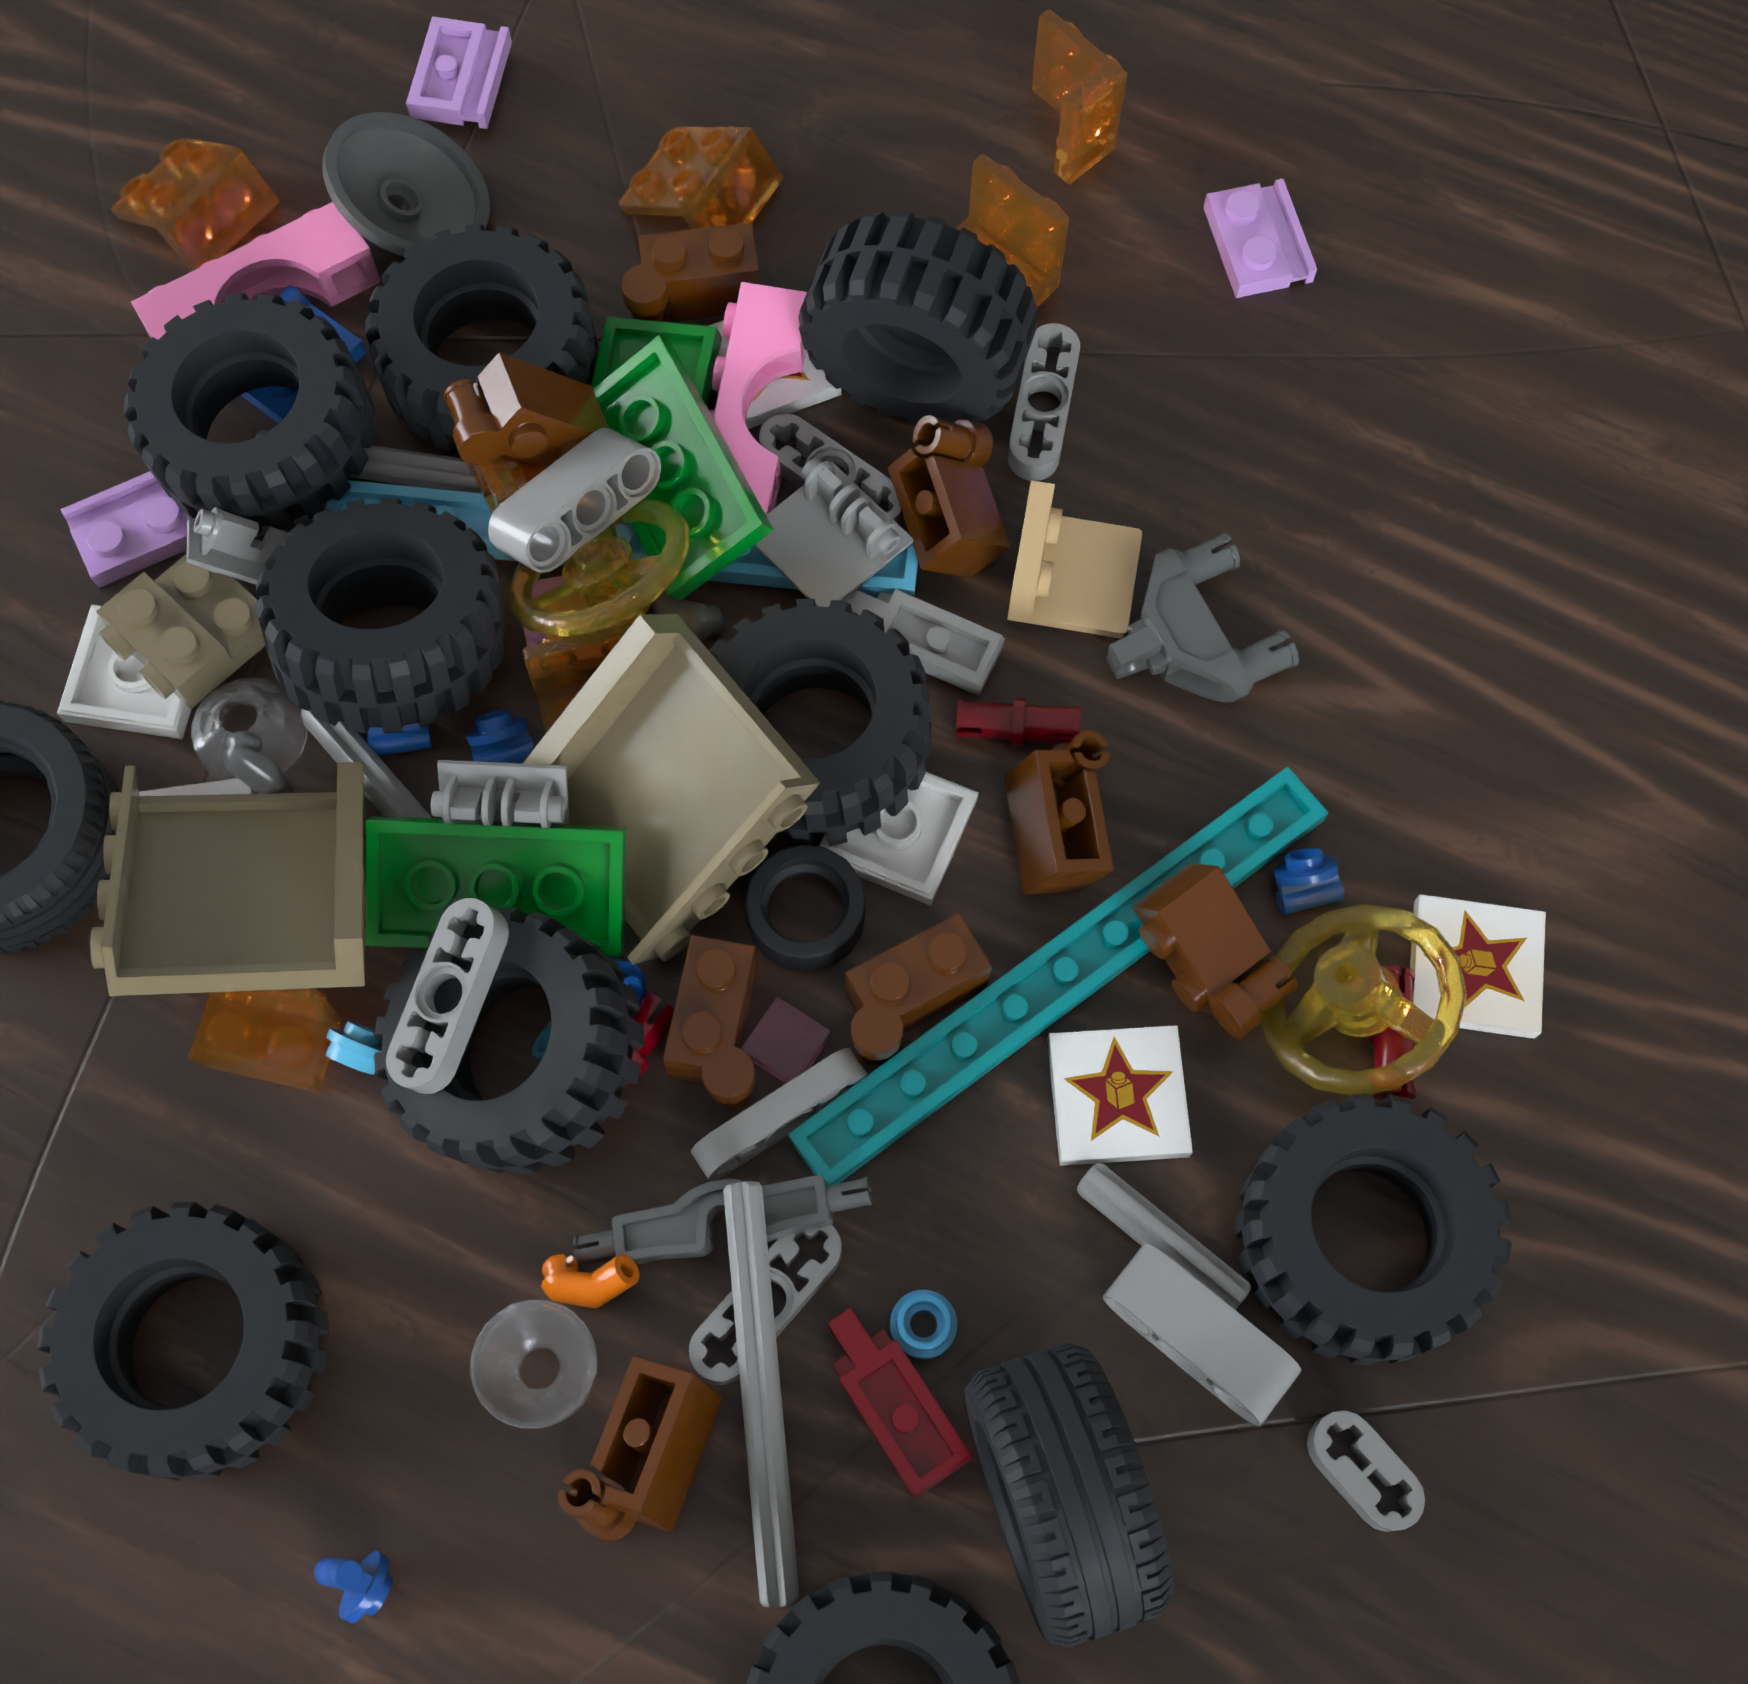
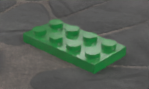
M658 335L593 388L609 428L654 450L660 458L661 472L655 488L625 514L668 596L681 601L774 529L671 342Z
M371 816L366 819V946L428 948L431 944L428 937L436 931L445 910L458 900L475 898L496 910L498 908H519L528 915L536 911L549 916L600 947L601 952L607 956L621 957L624 952L627 827L551 824L550 828H542L540 823L513 822L512 826L508 827L503 826L502 821H494L491 826L483 825L482 820L455 819L453 824H445L443 819Z

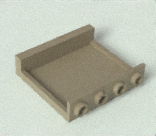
M678 614L639 615L523 762V764L567 766L570 824L627 827L625 920L641 939V942L627 957L632 965L656 958L668 961L685 950L691 938L689 932L701 919L713 915L724 906L730 897L727 889L739 876L749 873L766 858L768 850L765 846L777 832L791 827L804 815L808 808L804 801L820 784V781Z
M337 762V792L140 796L135 766H125L122 792H111L110 823L112 831H116V835H105L104 867L106 874L110 875V880H99L97 888L98 915L101 921L104 920V927L92 928L90 942L92 966L94 969L105 968L109 996L365 986L366 804L363 762Z

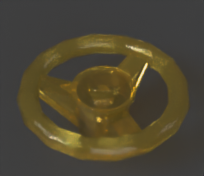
M648 498L642 499L594 539L582 545L567 560L562 571L564 584L534 598L533 589L541 573L519 562L509 582L510 612L531 632L555 638L585 635L601 629L618 630L633 624L639 615H644L648 611L651 602L656 600L679 575L690 551L687 520L664 501ZM638 521L658 525L665 531L666 543L661 554L632 560L633 550L627 540L618 537L615 525Z
M1360 904L1325 912L1295 931L1275 957L1282 960L1293 973L1310 950L1336 934L1344 932L1346 934L1338 946L1328 950L1319 959L1314 970V984L1288 1020L1284 1001L1285 997L1261 1015L1264 1037L1282 1066L1315 1089L1345 1095L1377 1093L1397 1089L1432 1068L1458 1034L1467 998L1460 958L1437 927L1405 909ZM1379 929L1394 931L1417 944L1434 966L1440 992L1434 1020L1401 995V990L1395 977L1378 962L1376 952ZM1292 973L1287 975L1283 979L1287 981L1291 977ZM1331 1027L1336 1028L1341 1033L1354 1037L1371 1036L1390 1027L1418 1044L1415 1049L1387 1066L1362 1071L1326 1066L1301 1048Z

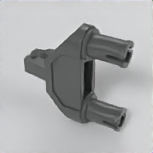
M1221 533L1216 538L1183 552L1178 549L1167 548L1156 553L1139 620L1128 626V636L1110 644L1106 661L1117 680L1149 668L1152 675L1160 673L1162 679L1167 683L1201 697L1226 703L1235 702L1246 697L1253 689V683L1298 665L1299 657L1294 642L1283 647V643L1291 638L1284 630L1277 631L1274 635L1240 650L1231 647L1195 586L1229 570L1233 571L1240 567V556L1236 545L1234 544L1225 549V545L1232 541V538L1227 533Z

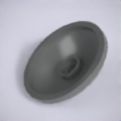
M370 112L350 118L342 123L332 134L326 146L322 162L323 178L328 194L344 219L375 245L404 257L403 253L405 250L418 241L422 246L434 241V233L449 229L450 234L466 231L465 225L482 224L484 229L486 228L490 216V198L486 183L469 155L440 130L406 115L391 112Z

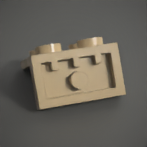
M1031 480L1007 620L1120 639L1124 638L1129 624L1142 531L1133 527L1062 516L1063 509L1051 507L1055 484Z

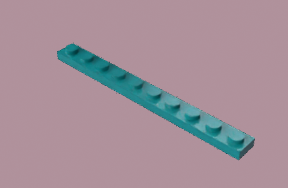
M1287 766L788 1134V1140L814 1175H821L827 1181L828 1186L839 1184L1147 954L1150 950L1139 933V928L1143 924L1132 906L1190 863L1219 866L1234 889L1321 824L1329 812Z

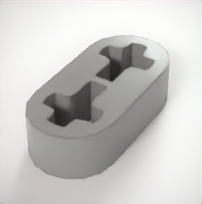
M1337 1411L1325 1415L1313 1424L1307 1439L1310 1458L1320 1472L1367 1524L1374 1529L1390 1532L1404 1530L1417 1523L1423 1514L1425 1506L1423 1487L1412 1471L1367 1421L1358 1414L1348 1411ZM1329 1427L1337 1433L1346 1429L1352 1431L1356 1438L1351 1442L1350 1449L1363 1463L1360 1469L1345 1455L1336 1459L1329 1456L1326 1450L1333 1442L1330 1435L1326 1432ZM1370 1474L1385 1487L1395 1484L1401 1486L1404 1493L1400 1496L1398 1502L1404 1510L1402 1515L1395 1511L1383 1514L1378 1511L1375 1505L1382 1496L1367 1478Z

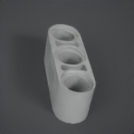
M601 428L593 432L495 509L488 526L490 542L495 548L539 573L552 571L644 499L655 488L661 472L659 456L654 450L611 428Z
M1143 1244L1103 1295L1106 1304L1120 1318L1231 1410L1256 1426L1263 1424L1301 1373L1302 1369L1285 1350L1171 1257L1150 1244Z

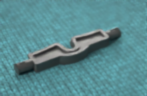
M814 1175L762 1186L767 1242L797 1232L830 1226L834 1222L833 1212L873 1205V1198L869 1193L871 1192L868 1177L828 1186L827 1181L821 1175ZM721 1179L707 1182L685 1193L675 1204L617 1215L612 1219V1230L574 1236L573 1246L578 1248L574 1250L575 1258L578 1264H584V1262L625 1254L633 1259L637 1265L664 1259L704 1257L713 1249V1219L718 1212L725 1210L723 1193L725 1186L730 1183L745 1181Z

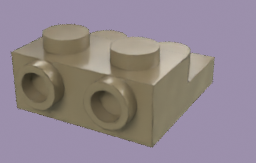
M186 555L154 581L145 572L141 573L96 610L106 626L99 632V635L107 645L124 661L131 655H134L145 665L139 673L161 697L166 699L174 693L190 709L266 646L255 606L258 600L233 577L214 573L202 567L186 563Z

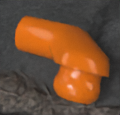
M563 1253L549 1257L543 1263L541 1269L542 1275L545 1278L541 1282V1287L553 1302L593 1309L599 1308L638 1283L640 1278L636 1263L625 1254H619L592 1273L578 1272L579 1264L576 1258L571 1255L566 1258Z

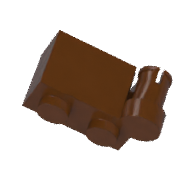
M752 222L638 235L641 265L634 266L626 271L622 277L621 290L626 308L631 312L632 319L668 322L665 311L666 305L672 321L725 315L728 302L737 303L741 282L760 285Z
M500 352L477 376L479 382L476 381L472 385V379L458 380L449 385L444 392V401L447 407H449L455 423L453 438L463 461L473 465L488 464L504 454L548 468L593 432L601 428H609L592 386Z
M925 416L919 420L913 431V443L921 444L915 447V449L910 448L892 463L888 470L909 534L914 539L913 546L921 569L972 578L1011 548L983 469L992 453V434L988 427L981 423L969 420H958L953 423L938 419L935 416Z
M1081 731L1070 743L1058 744L1051 750H1035L1003 775L1024 894L1080 892L1114 870L1097 775L1093 773L1094 770L1100 769L1107 763L1110 752H1102L1098 755L1102 749L1108 747V743L1096 731Z
M1190 863L1132 906L1143 924L1139 928L1142 940L1154 955L1160 959H1165L1176 978L1172 980V987L1179 999L1194 1012L1200 1011L1214 1015L1219 1024L1236 1039L1244 1038L1262 1023V1014L1288 994L1295 992L1299 987L1295 977H1290L1287 981L1283 979L1291 974L1292 971L1282 960L1275 956H1270L1267 960L1262 959L1271 951L1219 866Z
M960 913L845 972L846 996L856 1012L851 1022V1040L856 1049L858 1059L864 1065L870 1068H879L883 1064V1060L886 1059L888 1061L896 1055L902 1043L904 1033L974 997L988 987L992 967Z
M691 935L663 1062L669 1079L704 1085L707 1093L720 1108L727 1111H737L744 1108L750 1102L751 1096L749 1094L753 1091L755 1085L753 1062L750 1056L741 1048L758 974L755 946Z
M633 1356L590 1465L608 1478L599 1479L596 1474L587 1469H578L569 1473L562 1483L572 1488L571 1494L562 1490L558 1491V1502L562 1510L572 1517H577L584 1530L604 1541H614L623 1538L631 1531L636 1521L673 1533L723 1397L693 1373Z

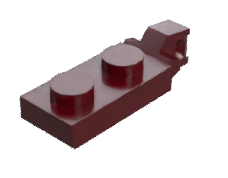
M848 1308L827 1323L829 1331L845 1354L832 1363L840 1376L838 1381L914 1499L973 1459L971 1453L897 1340L892 1342L884 1329L869 1337L851 1308Z

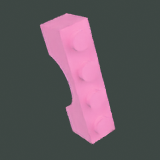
M331 202L319 209L307 212L301 218L275 231L256 237L252 242L218 259L204 263L200 268L172 282L153 288L147 294L131 301V304L150 338L154 337L159 340L166 333L164 325L175 316L179 315L181 319H184L196 312L193 308L194 305L210 300L213 305L226 302L225 295L244 293L248 296L249 300H257L258 293L277 295L288 285H291L302 294L315 297L333 307L380 283L381 279L369 246L361 234L344 219L334 203Z
M741 282L737 303L728 302L726 307L723 336L730 339L726 357L717 356L715 361L712 389L719 393L715 411H708L765 515H767L777 506L782 480L779 458L754 439L746 426V416L754 398L768 384L783 376L803 372L807 350L804 349L798 316L807 292Z

